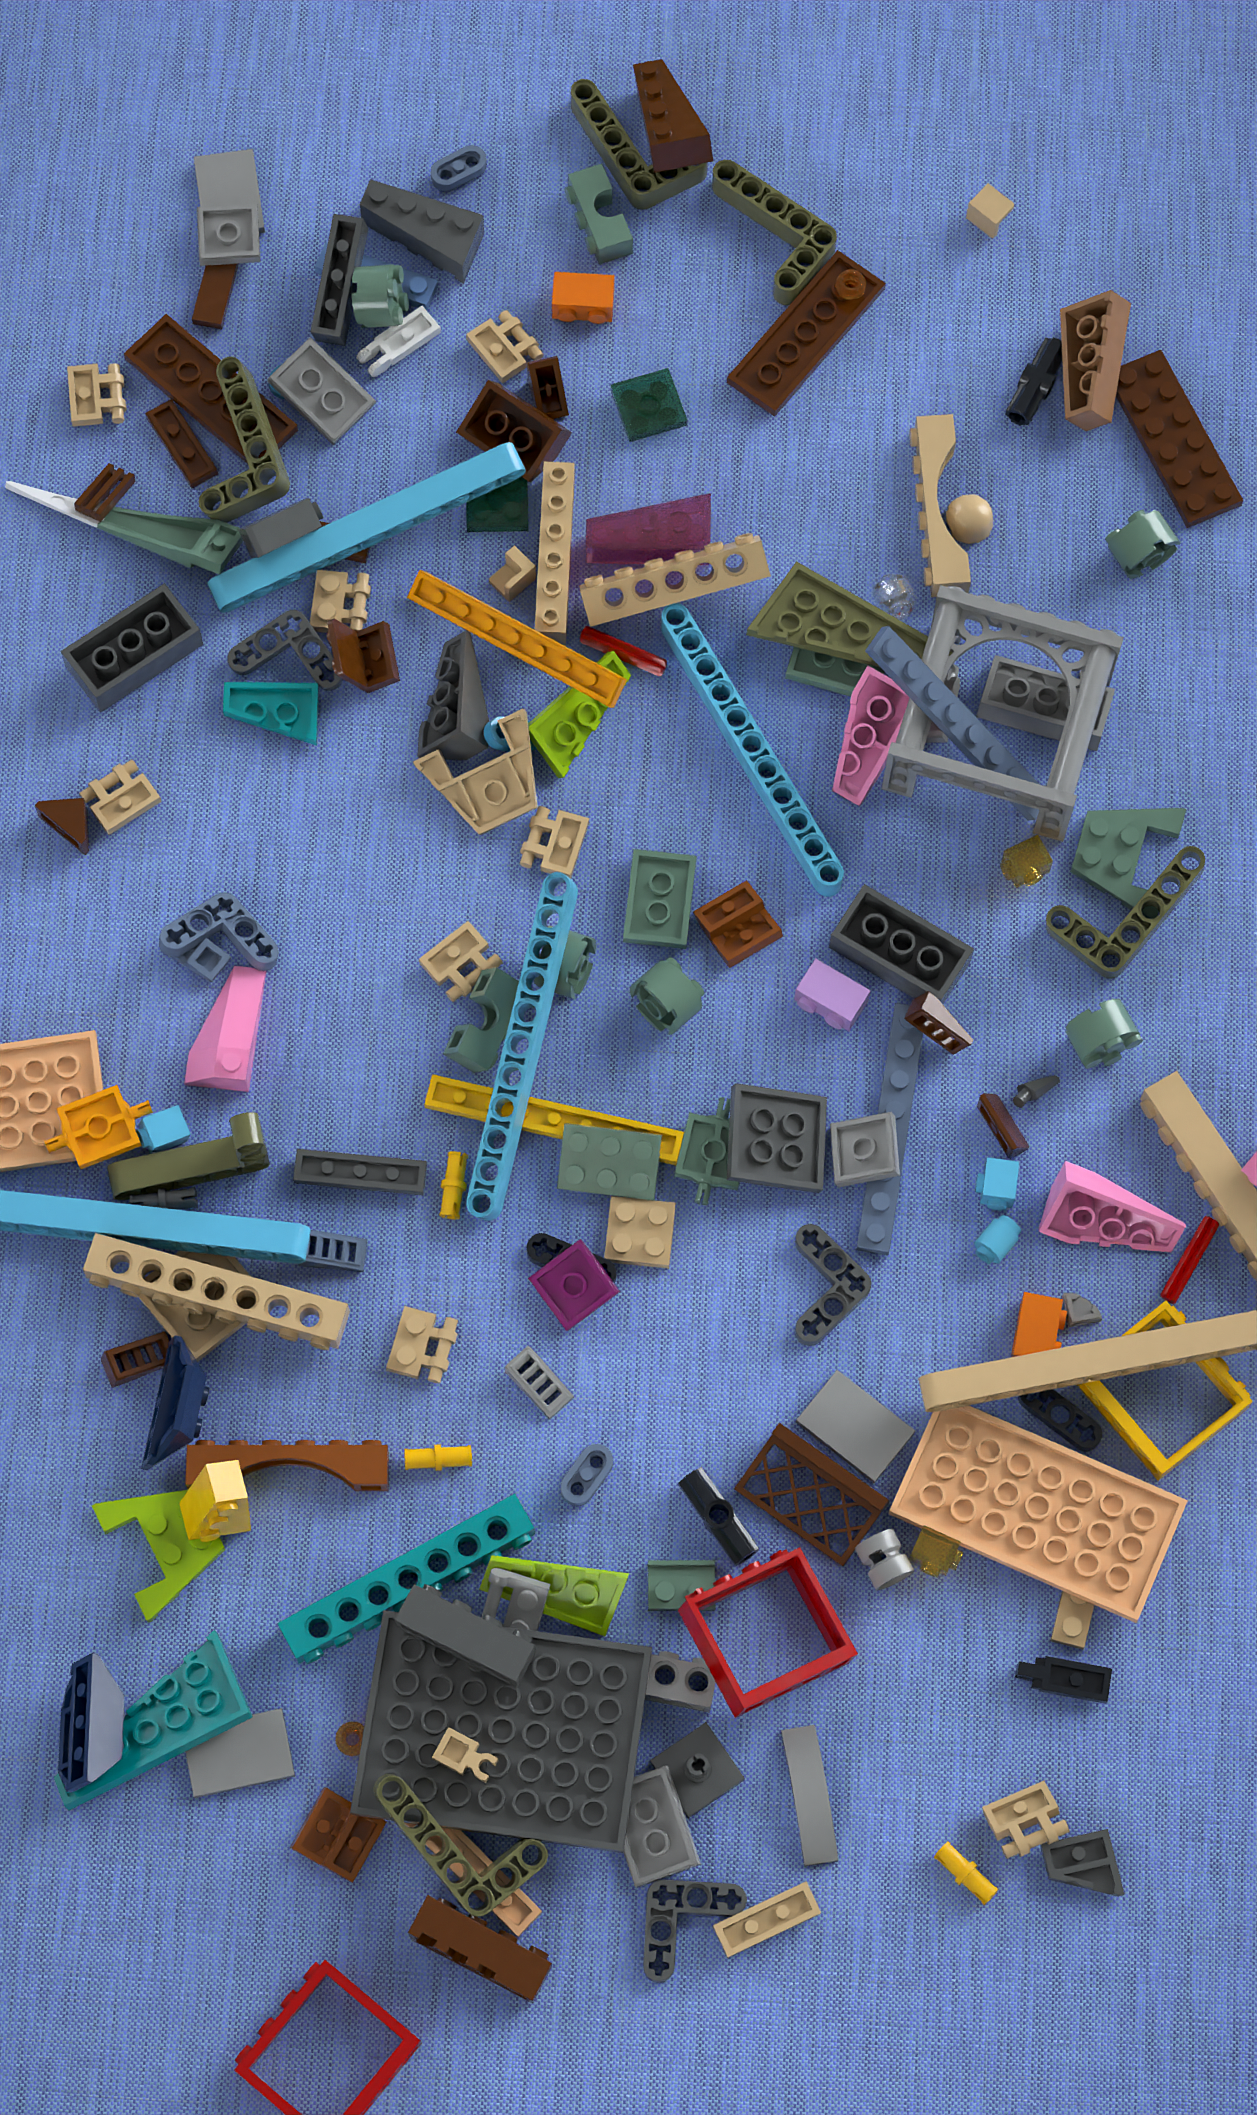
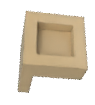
M987 183L968 203L966 219L988 236L994 238L998 234L999 223L1014 209V203Z
M515 545L505 553L506 564L489 578V583L508 602L513 600L536 579V565Z

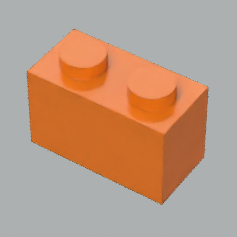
M554 272L552 319H559L563 322L582 320L594 324L612 322L615 275Z
M1029 1292L1023 1293L1011 1357L1061 1348L1062 1342L1056 1341L1058 1329L1064 1330L1067 1311L1061 1310L1063 1299Z

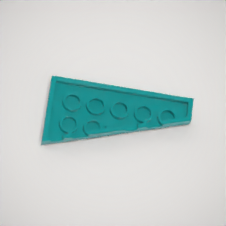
M213 1630L206 1637L208 1641L195 1653L193 1651L189 1652L183 1658L184 1663L171 1675H164L126 1710L127 1715L123 1721L122 1741L124 1748L121 1760L94 1782L72 1793L65 1790V1785L62 1783L59 1774L53 1777L62 1802L68 1811L253 1717L216 1630Z

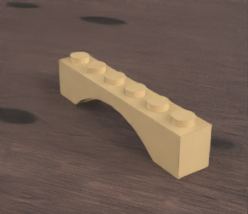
M953 414L916 416L915 428H910L909 437L910 446L916 447L917 456L912 457L913 474H919V484H915L916 502L922 503V511L918 512L919 530H924L925 539L921 540L922 558H927L928 568H924L925 586H930L931 597H937L940 585L945 587L956 586L969 593L971 579L968 553L956 543L947 530L941 517L937 500L938 481L945 466L953 457L956 438Z

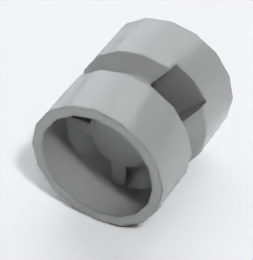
M893 1529L877 1533L854 1548L862 1564L870 1567L867 1574L876 1591L888 1588L914 1572L907 1555L899 1552L902 1545ZM885 1554L887 1558L882 1560L881 1555Z

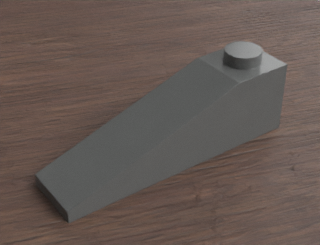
M465 630L444 643L435 677L439 680L434 695H429L427 705L431 707L427 721L421 722L419 729L417 753L419 758L439 749L445 760H468L488 748V743L484 738V727L489 722L471 633Z

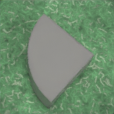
M1076 1293L1062 1294L1069 1327L1101 1322L1102 1316L1100 1311L1090 1301Z

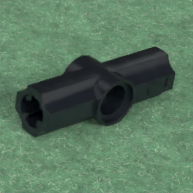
M1055 337L1045 338L1033 362L1028 363L1018 382V389L1006 409L1005 415L1009 417L1011 422L1019 426H1029L1040 403L1049 396L1056 381V374L1063 363L1061 340Z
M702 1467L692 1471L678 1482V1486L702 1518L705 1528L714 1535L735 1567L759 1551V1547L735 1515L732 1505L723 1498ZM714 1510H722L727 1514L728 1519L724 1523L717 1524L710 1519L709 1514Z

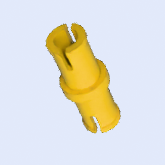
M450 1151L447 1154L445 1179L441 1180L443 1196L439 1216L442 1218L447 1216L446 1219H460L462 1194L467 1189V1183L464 1180L469 1155L466 1153H462V1156H460L461 1152Z
M434 1444V1448L404 1449L405 1470L435 1468V1471H442V1467H472L471 1445L441 1447V1444Z
M949 1841L935 1854L934 1858L956 1877L954 1881L959 1886L963 1884L983 1905H986L999 1890L976 1869L978 1865L974 1861L969 1862Z

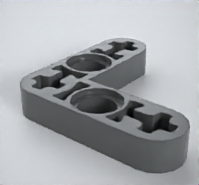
M298 610L286 611L238 643L228 653V663L231 669L239 675H247L292 646L321 689L326 691L335 690L343 681L335 673L333 675L335 680L331 683L327 679L324 681L320 680L324 677V674L317 664L323 661L330 672L334 671L332 667V660L334 658L308 619ZM293 618L295 621L301 619L302 621L299 623L300 630L297 632L293 629L286 631L284 635L288 639L283 642L275 628L280 626V629L284 631L290 626L289 619ZM271 634L276 637L277 644L272 650H263L260 647V640L264 635ZM309 642H315L320 646V652L315 658H307L303 655V648ZM253 643L261 657L257 659L256 655L252 654L247 658L249 663L247 666L235 665L238 661L237 654L242 653V655L246 656L253 652L249 647Z
M806 1224L797 1231L795 1239L796 1248L833 1285L796 1323L795 1335L797 1340L803 1345L813 1346L821 1342L867 1298L872 1283L869 1275L819 1226ZM804 1234L809 1237L815 1234L817 1236L815 1243L819 1248L823 1249L825 1244L828 1246V1248L822 1251L819 1258L815 1257L818 1249L810 1243L807 1246L803 1244ZM829 1255H837L842 1260L843 1265L840 1269L831 1271L825 1267L824 1259ZM850 1267L852 1270L849 1271L848 1276L855 1282L862 1280L863 1291L860 1292L856 1289L852 1292L849 1290L851 1282L845 1276L842 1281H839L837 1278L844 1275L847 1268ZM834 1299L839 1301L843 1308L842 1312L836 1316L827 1314L824 1310V1304L828 1300ZM817 1311L821 1319L829 1323V1325L825 1326L822 1321L816 1327V1336L812 1334L803 1335V1324L806 1323L808 1326L814 1324L818 1318L814 1314Z
M657 1880L652 1883L648 1889L643 1961L646 1977L652 1982L662 1983L667 1981L673 1974L675 1967L677 1914L732 1917L745 1909L747 1897L743 1888L730 1883ZM660 1887H666L668 1894L677 1895L676 1887H683L684 1890L681 1897L683 1907H675L677 1903L675 1899H668L666 1904L661 1906L658 1899L653 1898L652 1895L653 1893H658ZM692 1889H701L707 1896V1902L701 1908H694L687 1902V1894ZM711 1889L718 1890L716 1897H727L728 1891H734L735 1897L741 1898V1903L735 1904L734 1909L730 1910L727 1903L716 1902L717 1910L710 1909L713 1899ZM662 1921L669 1925L671 1934L668 1939L658 1941L652 1937L650 1930L656 1922ZM649 1945L658 1948L671 1947L670 1953L663 1951V1963L669 1964V1969L663 1970L662 1976H656L655 1970L649 1969V1963H655L656 1950L650 1952Z

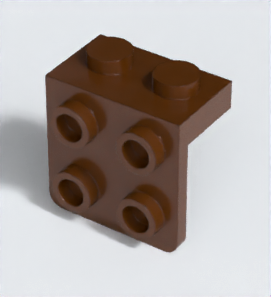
M335 618L328 620L329 631H327V640L333 651L332 667L338 677L366 693L400 681L390 625L382 621L355 631Z

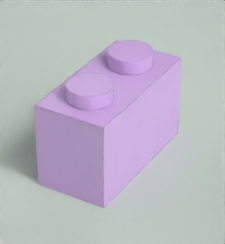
M815 958L797 986L794 1000L797 1001L798 1006L808 1013L816 1012L825 1017V1021L830 1026L850 1031L868 1003L871 990Z

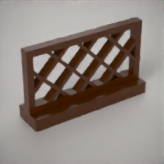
M778 1423L769 1440L734 1488L738 1493L843 1567L854 1553V1548L861 1543L881 1512L884 1511L890 1502L886 1497L781 1423ZM774 1445L786 1453L788 1466L768 1469L766 1456ZM790 1456L801 1464L792 1465ZM763 1461L764 1470L756 1471ZM807 1467L813 1471L815 1485L795 1488L792 1469ZM789 1470L792 1489L772 1492L769 1473ZM765 1474L768 1493L753 1495L744 1488L752 1476ZM817 1475L828 1483L819 1484ZM834 1486L840 1490L842 1504L823 1508L820 1488ZM816 1489L819 1508L800 1512L797 1492ZM793 1494L796 1512L781 1515L775 1510L773 1497ZM845 1495L855 1502L846 1504ZM769 1498L771 1507L760 1499ZM862 1506L872 1513L864 1525L850 1527L847 1508ZM843 1509L846 1528L827 1531L824 1512ZM820 1513L823 1532L813 1534L805 1532L802 1528L801 1516ZM797 1517L798 1526L787 1518ZM860 1530L854 1540H852L851 1531ZM847 1532L849 1547L841 1557L830 1549L828 1535ZM824 1536L825 1545L815 1539V1537Z

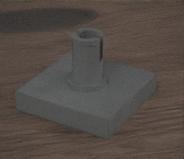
M707 1722L650 1760L654 1769L665 1765L669 1766L683 1812L688 1819L745 1780Z

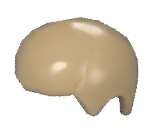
M976 494L962 495L949 504L946 511V522L955 540L966 544L979 543L989 537L993 528V512L990 504Z

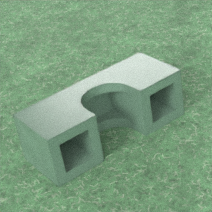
M598 164L568 174V187H565L566 198L570 205L574 204L576 207V222L580 230L585 229L587 234L585 243L589 254H595L598 264L633 254V237L623 213L613 217H605L597 212L601 207L612 204V186L603 165Z
M497 967L482 970L469 998L478 1003L483 1009L484 1023L480 1029L472 1024L456 1026L443 1055L473 1073L488 1071L492 1068L498 1059V1048L506 1038L519 981Z

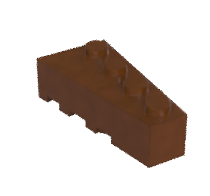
M659 59L633 64L636 89L654 173L713 162L710 134L664 61Z
M427 1895L408 1931L410 1939L533 2004L552 1968V1963L547 1960L549 1954L532 1945L528 1950L518 1945V1938L501 1929L497 1933L487 1928L488 1923L483 1919L471 1914L467 1917L456 1911L457 1906L440 1897L436 1900Z

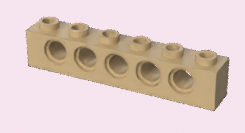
M544 461L535 630L566 646L575 463Z
M746 533L735 537V542L723 545L722 541L714 542L704 546V551L693 553L692 550H686L676 553L674 555L675 559L663 562L662 558L653 559L645 562V567L633 570L632 567H625L614 571L615 575L603 579L602 575H597L585 579V584L579 585L590 627L770 577L760 536L753 537L752 533ZM732 554H738L742 557V563L736 568H730L725 564L726 559ZM701 563H709L712 565V571L707 576H699L695 573L696 567ZM669 572H680L682 574L681 581L676 585L668 584L665 578ZM640 580H649L652 583L651 590L647 593L636 591L635 586ZM611 588H618L622 591V596L618 601L612 602L605 598L606 592Z

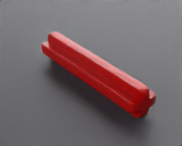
M585 626L580 634V642L605 654L614 651L620 660L656 676H662L667 668L666 659L590 626Z
M1205 1216L1202 1219L1160 1294L1163 1300L1171 1304L1177 1302L1219 1227L1218 1221L1209 1216Z

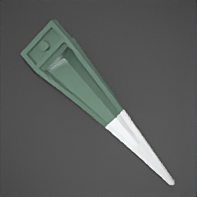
M6 481L5 488L189 568L199 566L220 574L243 543V539L238 531L239 527L218 519L164 515L113 507L107 516L99 522L76 511L74 503L77 499ZM99 504L94 509V511H96L102 504Z

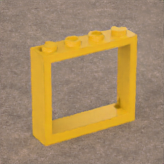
M1164 1301L1122 1336L1150 1331L1160 1322L1165 1327L1186 1324V1317L1182 1311L1178 1312L1174 1306ZM1221 1357L1196 1361V1364L1233 1407L1168 1459L1164 1457L1100 1380L1077 1384V1386L1156 1480L1159 1481L1245 1412L1252 1404L1251 1395L1245 1389L1246 1385L1241 1381L1236 1382L1228 1373V1365Z

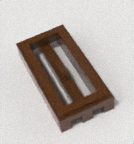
M108 463L74 503L75 510L101 522L135 483V475L130 472L126 475L123 469L118 468L115 470L114 465ZM118 481H121L120 484L110 494L111 489L117 484ZM101 501H104L102 505L96 511H94V509L99 505V503Z

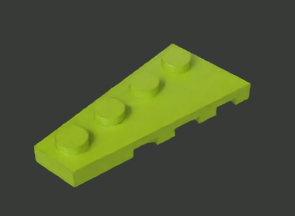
M614 651L607 652L596 662L627 679L626 683L631 677V674ZM571 686L528 723L531 742L558 778L565 777L569 771V765L575 757L579 756L585 747L583 744L591 732L595 731L600 724V719L606 709L610 708Z
M492 1555L479 1590L488 1593L491 1584L488 1579L493 1568H501L551 1584L543 1614L606 1636L629 1573ZM505 1586L501 1598L510 1601L514 1588Z

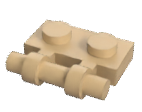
M504 310L499 314L498 318L503 323L500 326H497L490 318L466 334L468 343L502 384L527 368V361L523 358L524 355H529L533 361L540 360L544 356L538 348L539 343L533 336H528L522 328V322L517 317H513L508 310ZM507 336H513L518 341V344L513 346Z
M116 363L108 365V374H99L98 364L67 366L72 426L103 424L102 413L106 412L112 414L113 423H123L126 400L122 398L124 376L120 374V365ZM100 388H109L110 398L101 399Z
M317 570L310 624L316 632L327 633L329 631L327 622L333 618L341 623H349L350 628L355 631L363 628V624L367 622L368 614L365 610L366 599L370 597L371 586L368 585V574L358 573L356 583L348 584V572ZM346 598H354L353 608L350 610L344 609Z
M132 759L123 765L119 763L112 768L113 772L102 779H94L89 782V787L79 793L80 797L84 798L85 803H88L95 797L99 800L90 806V809L108 835L162 802L159 794L143 773L133 780L131 779L130 775L139 770ZM119 782L123 785L109 795L106 790Z
M538 806L536 815L531 817L529 823L531 830L528 839L523 842L520 850L522 857L519 864L522 867L531 868L534 858L543 859L540 866L541 871L550 874L561 872L571 879L588 829L589 818L559 810L554 821L547 819L550 812L548 808ZM545 832L551 833L547 846L539 844L542 834Z
M469 921L419 958V964L438 986H441L448 979L452 981L454 986L445 992L452 1002L460 996L466 997L472 992V987L476 984L482 970L498 968L503 962L497 954L492 955L487 960L481 955L489 948V945ZM472 961L476 969L463 977L459 971Z
M404 1306L386 1370L419 1379L421 1368H428L430 1372L427 1380L439 1384L443 1372L448 1370L450 1362L447 1358L451 1344H455L458 1334L455 1331L458 1320L446 1317L443 1328L434 1327L437 1318L436 1314ZM430 1339L439 1341L435 1356L426 1355Z
M1045 1781L982 1807L983 1814L997 1841L1008 1836L1013 1840L1001 1846L1006 1859L1017 1854L1022 1857L1029 1854L1031 1848L1045 1842L1048 1845L1059 1841V1836L1070 1832L1064 1819L1054 1824L1050 1821V1818L1059 1815L1060 1812ZM1039 1824L1040 1830L1026 1836L1023 1835L1022 1830Z

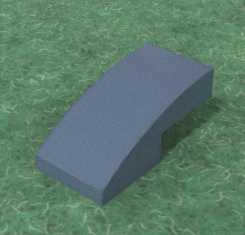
M168 937V943L174 941L177 945L179 944L180 937L177 939ZM205 938L203 942L189 951L172 958L197 975L212 982L229 962L231 956Z

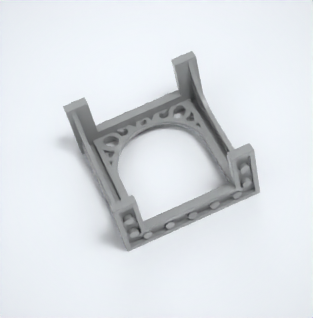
M940 585L930 633L921 659L944 683L955 661L971 648L996 640L1023 642L1045 653L1061 670L1069 691L1068 715L1047 786H1043L923 751L932 720L909 697L896 742H891L888 751L882 790L912 798L917 775L980 792L1039 809L1033 833L1063 842L1077 795H1074L1104 691L1106 686L1110 685L1124 637L1118 636L1115 632L1108 629L1097 630L1087 627L1080 621L1073 620L1068 622L1058 619L1048 612L1037 613L1026 610L1025 607L1016 603L1005 604L995 601L994 598L988 595L977 596L966 593L963 589L956 586L945 587ZM970 619L979 622L982 627V634L979 636L971 635L964 626L965 620ZM989 625L1001 628V630L992 631L989 629ZM961 638L966 641V642H965L964 644H962V645H957V644H955V643H958V644H959ZM1048 642L1058 644L1061 646L1058 649L1052 648L1049 646ZM1071 648L1082 651L1084 654L1079 661L1074 663L1065 662L1062 657L1064 652ZM1081 670L1079 672L1080 679H1076L1072 676V671Z

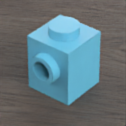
M179 1105L142 1118L138 1125L139 1129L136 1130L142 1147H147L150 1154L185 1143L191 1135Z
M987 1157L983 1174L978 1173L975 1192L981 1193L980 1204H986L987 1208L998 1211L1006 1210L1007 1207H1013L1019 1171L1018 1161Z

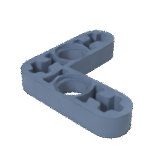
M219 893L165 926L160 933L159 948L161 952L170 957L184 954L203 942L205 938L208 939L219 931L226 935L251 966L257 970L267 971L272 969L276 965L279 954L278 946L239 900L229 893ZM219 905H221L223 908H227L229 906L230 912L228 913L226 910L218 912ZM195 919H202L207 923L208 927L204 930H195L190 925V922ZM239 926H246L252 930L253 934L243 938L237 935L235 929ZM168 937L172 939L180 937L179 944L177 945L174 941L168 943ZM259 950L263 954L269 952V958L267 959L266 956L258 957Z

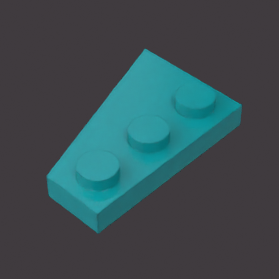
M224 682V716L317 746L318 683Z

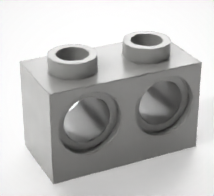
M660 1651L659 1656L651 1655L645 1700L710 1713L716 1682L704 1659L693 1658L692 1662L679 1660L678 1654ZM668 1669L674 1674L675 1678L672 1683L662 1685L656 1680V1673L659 1670ZM694 1676H702L706 1679L708 1686L705 1690L697 1692L690 1688L689 1680Z

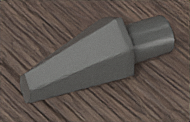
M1055 1075L1046 1076L1018 1085V1094L1013 1098V1103L1017 1107L1022 1108L1028 1101L1037 1100L1060 1083L1059 1077Z

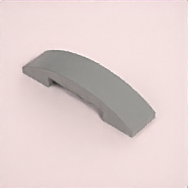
M815 1725L781 1730L796 1810L804 1867L838 1861L835 1832Z

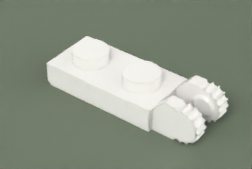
M421 306L404 317L402 325L391 326L376 336L373 342L360 350L356 358L363 364L373 359L381 351L383 356L368 368V373L372 377H377L385 372L391 364L393 366L440 334L441 327L426 309Z

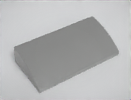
M995 655L976 717L1060 741L1069 710V691L1066 680L1061 673ZM1105 688L1089 742V750L1096 752L1098 750L1115 692L1113 688Z

